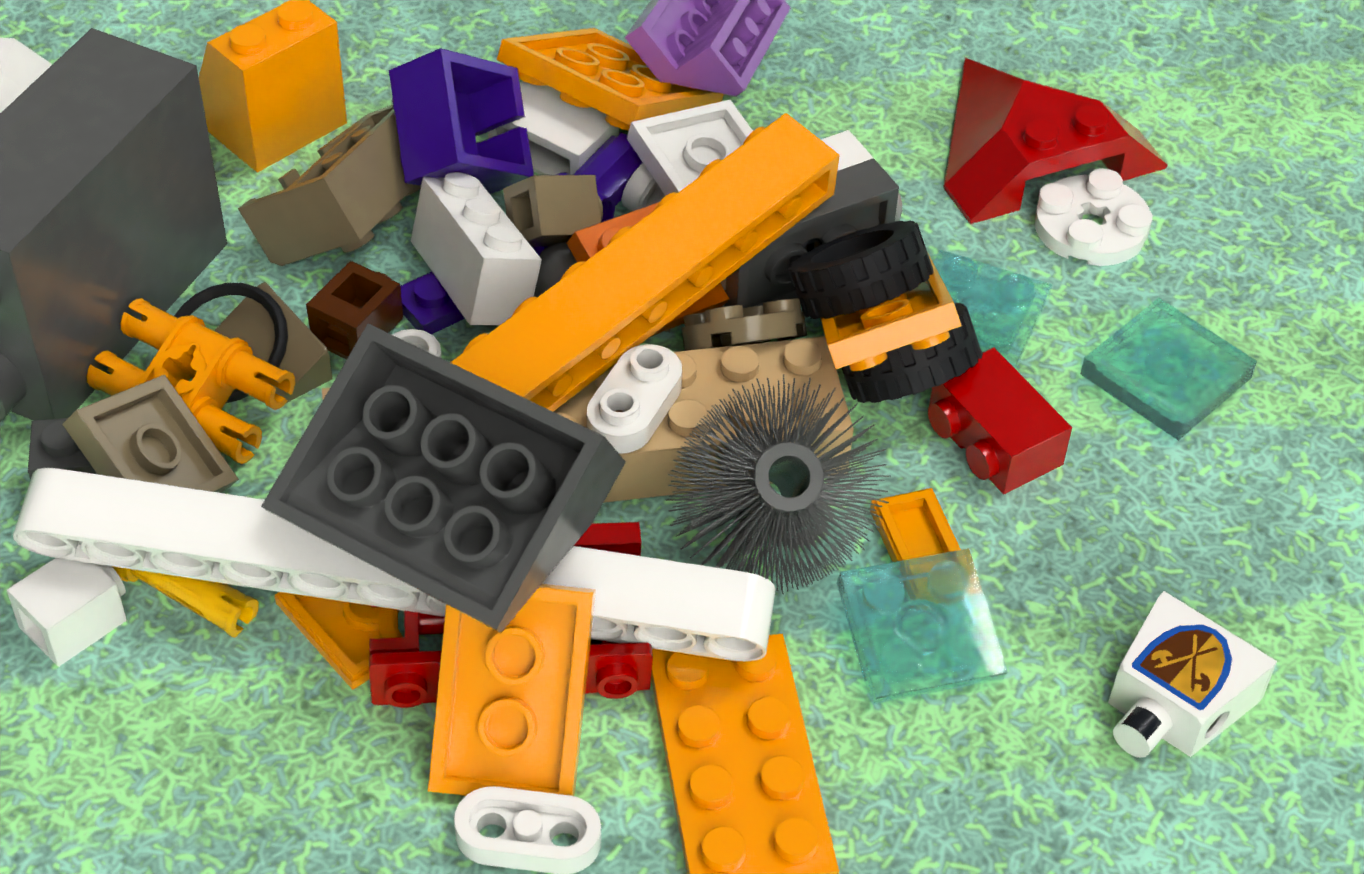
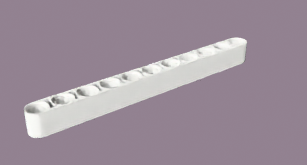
M41 468L32 474L13 533L14 540L20 546L49 557L445 617L446 604L266 511L261 507L264 499L57 468ZM573 546L543 582V584L596 589L591 639L613 643H650L653 649L743 662L762 659L767 653L776 589L770 580H765L764 577L757 574Z

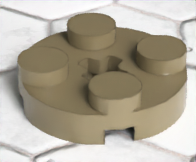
M799 298L763 303L762 306L743 308L742 305L708 309L704 313L683 316L685 327L681 328L684 351L768 342L770 339L783 341L807 336L805 315L801 311Z

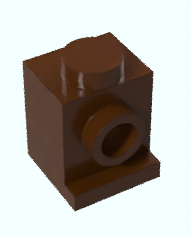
M353 261L346 264L306 304L311 332L324 344L328 351L346 360L367 324L389 333L403 319L400 283L392 280L384 273L374 272Z

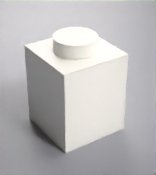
M54 558L7 589L18 627L58 667L127 621L121 601V596L126 593V589L120 576L112 566Z

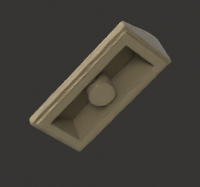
M266 282L259 284L257 287L271 295L281 307L287 322L288 341L286 353L279 368L294 374L295 387L292 395L276 388L275 393L286 398L287 402L333 379L330 355L324 344ZM245 297L215 331L230 339L238 337L246 341L249 347H251L254 356L268 362L275 340L273 321L263 305L251 298Z

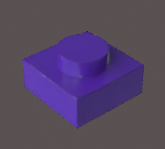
M432 271L401 285L403 315L415 329L426 331L432 335L465 319Z

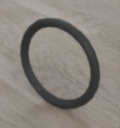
M223 283L211 286L191 297L174 315L177 318L190 316L202 304L214 298L227 295H241L251 298L263 305L269 312L274 324L275 340L268 363L279 368L286 353L288 331L284 314L272 296L258 287L244 283ZM235 389L226 403L241 400L249 395Z

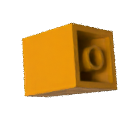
M309 0L286 1L280 6L207 42L199 74V83L208 132L257 173L347 123L337 21Z

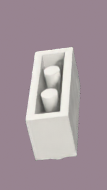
M458 172L448 173L445 175V178L423 177L411 243L469 325H501L512 317L516 308L523 301L534 297L542 259L477 178Z

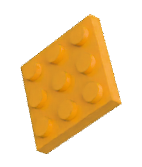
M596 28L504 38L501 41L497 61L518 69L520 80L538 86L548 85L561 92L560 99L564 102L581 108L592 107L606 114L605 121L624 130H629L630 124L633 121L721 102L724 96L721 93L660 82L631 45Z

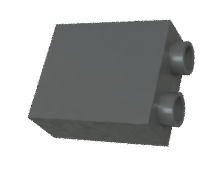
M91 28L0 113V422L10 412L33 421L69 418L95 390L87 383V371L90 364L110 374L107 371L108 367L98 363L94 358L102 351L108 350L123 359L140 341L123 334L121 331L120 323L124 312L141 320L142 315L131 310L128 305L135 299L142 298L150 302L151 305L166 312L227 245L197 65Z

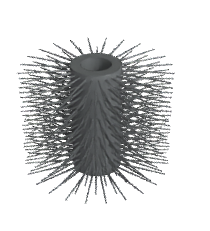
M783 374L782 409L780 406L778 380L777 415L774 385L772 401L768 378V405L764 384H762L763 396L758 378H756L764 402V415L759 389H757L758 401L753 384L754 405L749 390L747 389L748 397L742 385L749 401L750 412L744 394L745 404L739 391H737V395L734 389L732 390L738 398L740 408L735 397L733 396V401L729 394L728 396L734 404L736 414L730 401L729 407L725 399V404L721 399L719 400L724 405L727 414L721 405L719 406L722 411L716 404L715 406L718 410L712 405L718 416L712 409L713 414L707 411L711 414L714 421L708 414L707 416L710 420L703 416L707 421L703 418L701 419L706 425L701 421L699 422L703 426L698 423L697 425L704 430L696 426L702 433L695 428L693 429L700 435L696 434L693 430L692 433L697 437L689 433L698 441L688 436V438L700 445L685 438L689 442L684 441V443L697 450L686 446L685 448L681 446V448L689 452L677 450V452L686 456L681 457L677 455V457L697 465L673 460L690 468L676 465L675 467L701 474L675 470L671 471L697 478L668 474L675 478L692 481L671 480V482L706 487L668 486L676 487V489L705 491H673V493L689 494L669 495V497L686 498L666 499V501H683L676 502V504L706 500L672 506V508L688 507L669 510V512L684 509L685 511L691 510L681 513V515H687L677 517V519H682L673 521L681 522L670 525L692 520V523L687 524L689 526L683 528L685 530L680 531V534L676 535V537L716 520L700 530L695 537L680 549L685 548L736 517L732 523L693 554L690 559L739 521L735 528L701 565L706 564L708 560L719 553L737 534L715 567L720 568L725 563H728L726 569L731 568V570L743 571L749 556L744 572L749 573L750 571L752 573L754 570L755 574L759 560L758 575H760L764 556L761 576L764 577L766 566L765 580L768 579L770 567L771 582L773 583L775 563L776 587L778 591L779 574L782 594H784L783 571L787 592L790 579L792 589H794L793 578L797 590H799L797 572L802 587H804V582L808 587L807 575L812 584L810 575L814 581L812 571L817 581H819L815 574L816 572L818 577L822 579L818 569L824 578L821 569L826 577L827 575L823 568L828 575H830L828 569L833 573L830 567L835 571L831 564L838 571L835 563L839 568L840 565L836 560L843 567L844 565L841 560L846 565L841 556L845 560L847 559L840 552L852 561L848 554L851 557L853 556L846 549L851 550L841 542L850 546L858 554L859 552L851 545L857 549L858 547L847 539L857 543L865 550L859 543L864 544L854 536L859 539L862 538L846 529L858 533L870 542L869 539L859 532L867 536L866 533L853 526L861 529L866 528L872 532L874 531L859 522L869 526L872 524L879 529L880 527L866 519L876 522L875 520L855 512L882 517L864 510L876 511L874 509L847 502L870 504L878 507L883 506L857 499L889 502L864 496L881 495L845 490L888 492L853 486L878 485L856 484L865 481H885L861 480L868 477H891V475H872L874 473L845 476L880 469L858 472L855 470L886 466V464L858 467L868 464L863 462L873 460L874 458H867L880 455V453H875L885 451L886 449L854 457L878 439L833 457L851 445L852 442L856 441L857 438L875 426V424L822 456L817 457L864 416L815 454L814 451L857 406V403L814 443L844 397L840 403L831 408L828 414L826 413L821 418L836 388H834L831 395L830 393L828 394L826 399L823 398L821 404L819 405L818 403L814 410L813 406L821 386L819 385L811 409L808 413L815 390L803 418L810 397L809 395L807 399L811 380L809 378L805 399L801 406L805 388L804 383L800 403L796 411L800 389L798 390L792 416L795 397L794 378L791 408L787 421L790 383H788L786 404ZM755 397H756L757 404H758V407H759V418H758V412H757ZM770 400H771V406H772V421H771V412H770ZM742 406H743L744 410L746 411V413H747V415H748V417H749V419H750V421H751V425H752L753 431L751 430L750 426H749L748 423L746 422V418H745V415H744ZM752 410L755 415L758 427L753 420ZM766 412L769 422V432L766 426ZM778 412H779V427H777V425H778ZM783 412H784V422H783V426H782V419H783ZM729 413H730V414L732 415V417L736 420V422L738 423V425H739L741 431H740L737 427L734 426V424H733V422H732V419H731ZM738 413L742 417L747 430L742 426ZM720 415L733 427L737 437L728 429ZM761 417H762V420H763L764 429H763V427H762V425H761ZM717 421L729 432L732 439L724 434ZM711 427L722 434L728 443L722 441ZM706 434L720 441L725 449L718 446ZM704 440L715 445L724 454L713 450ZM703 449L715 453L720 459L713 457ZM690 450H693V451H695V452H697V453H700V454H702V455L695 454L694 452H692V451H690ZM687 455H690V456L695 457V458L700 459V460L693 459V458H691V457H689V456H687ZM705 458H708V459H711V460H715V461L718 462L720 465L715 464V463H712V462L708 461V460L705 459ZM702 463L713 465L722 471L712 469ZM847 478H858V479H850V480H841V479H847ZM770 482H772L778 487L781 495H779L773 490V488L770 485ZM842 482H853V483H846V484H836V483H842ZM713 484H724V485H727V486H720V485H713ZM717 492V493L704 494V495H693V494H700V493ZM839 494H851V495H855V496H847V495H839ZM714 496V497H708V498L690 499V498H697V497ZM836 498H845V499H849V500H841V499H836ZM830 506L840 508L842 510L848 511L849 513L837 511ZM843 506L853 507V508L859 509V510H861V511L853 510V509L846 508V507H843ZM834 513L840 514L844 517L836 516ZM850 516H854V517L861 518L862 520H864V521H866V522H868V523H870V524H867V523H865V522H862V521L857 520V519H855V518H852V517H850ZM833 518L844 523L848 527L838 524ZM842 519H846V520L853 521V522L859 524L860 526H857V525H855V524H852V523L847 522V521L842 520ZM826 521H828L829 523H831V524L837 526L838 528H840V529H841L842 531H844L850 538H848L847 536H845V535L839 533L838 531H836V530H835L831 525H829ZM828 529H830V530H832L834 533H836L842 540H840V539H838L837 537L833 536V535L828 531ZM825 534L830 536L841 550L829 542ZM819 537L829 544L836 557L823 545ZM815 540L823 547L830 560L818 549ZM782 544L785 550L786 566L782 554ZM810 544L817 550L823 564L812 552ZM798 545L805 554L808 567L806 566L805 562L803 561L800 555ZM804 545L811 552L814 565L807 556ZM787 546L791 553V563L788 556ZM793 548H794V550L796 551V553H797V555H798L800 568H799V565H798V563H797V561H796V559H795V556H794V553H793ZM779 560H780V565H781V575H780V569H779ZM793 564H794L796 579H795V576H794V573H793ZM802 568H803V571H804V574H805L807 583H806V581H805V579H804V577H803Z

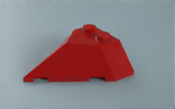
M965 57L944 189L969 224L1019 211L1021 209L1026 180L1101 160L1108 169L1117 172L1123 181L1167 169L1168 164L1144 135L1102 101L1023 80Z

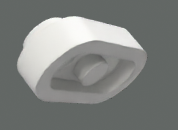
M653 344L639 345L627 350L619 358L588 403L587 428L605 436L619 454L630 453L642 448L650 440L681 392L682 364L679 357L668 348Z
M489 786L470 792L460 801L455 811L454 824L457 845L468 859L478 864L552 874H573L591 865L600 851L601 822L599 815L591 804L575 796ZM491 824L499 825L505 829V832L497 838L485 837L479 833L483 827ZM567 833L576 837L577 842L570 846H556L551 840L559 834Z

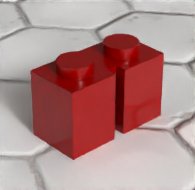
M993 347L983 352L982 358L977 360L978 363L974 367L967 369L965 373L948 380L944 384L932 387L928 418L932 428L940 437L944 439L950 437L961 449H966L967 463L972 472L981 480L989 478L1004 495L1064 465L1073 427Z

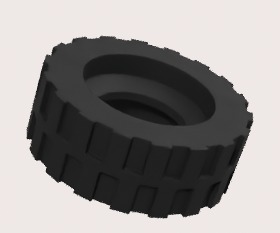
M910 220L907 222L895 221L894 223H884L833 239V241L822 244L808 253L799 256L788 267L806 318L810 317L811 319L833 318L877 306L880 303L890 301L907 291L913 290L922 282L927 281L930 278L929 275L934 272L918 223Z
M960 302L954 303L962 326L949 330L950 337L938 345L915 350L909 344L886 352L888 358L884 362L865 370L851 371L849 365L842 367L853 400L857 399L858 402L876 403L884 400L899 399L911 394L914 395L934 386L944 384L948 380L965 373L970 367H974L978 363L977 360L982 358L983 354L967 306Z

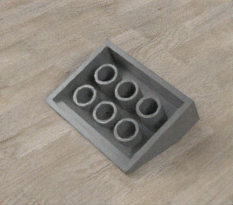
M367 324L261 507L501 633L593 523L626 462L605 436L373 325Z

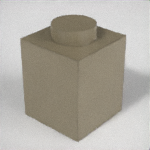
M533 175L503 188L506 215L531 247H543L554 243L568 242L574 232L601 223L603 205L598 196L595 175Z

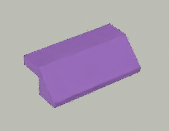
M650 0L625 36V39L660 82L737 96L745 91L791 7L785 0Z

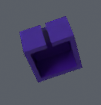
M439 48L389 70L392 105L395 111L401 151L400 160L405 183L421 186L423 177L445 178V175L448 173L458 172L477 178L489 194H493L534 175L527 128L517 127L479 143H476L475 139L476 136L525 117L517 68Z

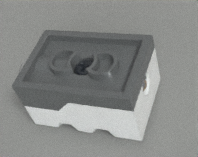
M850 130L821 139L840 155L834 195L720 282L729 297V300L722 307L742 305L743 308L762 306L766 302L798 298L788 267L799 256L808 253L822 244L833 241V239L846 236L855 231L900 220L902 201L899 194V186Z

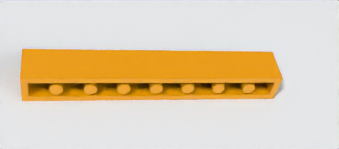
M787 113L783 114L766 128L763 126L758 127L749 134L742 146L723 160L716 159L709 163L696 180L680 192H672L666 195L656 205L653 212L633 227L627 226L620 229L611 238L606 247L586 262L579 261L569 267L560 281L539 297H530L523 301L516 308L512 317L489 334L482 333L472 339L465 347L463 353L450 363L554 412L615 365L627 350L642 344L833 196L840 155Z

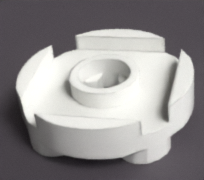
M1100 168L1093 170L1089 175L1069 176L1044 185L1039 193L1034 226L1041 241L1054 253L1067 259L1070 255L1077 259L1088 260L1087 264L1108 266L1125 262L1140 252L1148 238L1153 215L1144 199L1133 189L1122 184V177L1117 172ZM1093 214L1103 218L1102 225L1092 220L1082 219L1083 215Z

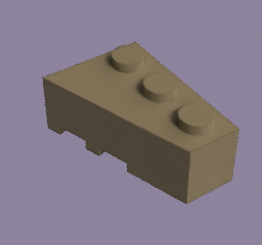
M393 105L368 113L317 150L321 158L301 176L296 169H292L280 177L278 180L284 190L259 199L252 198L238 208L271 263L284 266L341 247L344 253L352 252L373 239L375 234L372 228L376 224L390 219L401 211L403 206L400 201L405 196L421 189L419 185L405 183Z

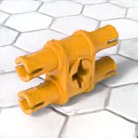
M142 298L132 301L128 307L141 314V320L124 312L120 323L121 331L131 338L134 337L158 349L157 354L144 371L117 357L116 354L108 350L102 351L94 360L108 367L107 371L110 374L90 364L87 371L88 385L112 396L165 374L216 448L237 463H247L255 454L243 448V443L237 439L258 449L262 440V431L260 427L249 424L223 411L222 408L232 392L238 389L265 403L266 406L274 410L280 409L288 400L276 394V388L292 395L295 387L294 374L254 356L251 347H249L246 341L238 337L230 339L206 327L203 320L196 316L190 315L177 318L151 305L150 302Z

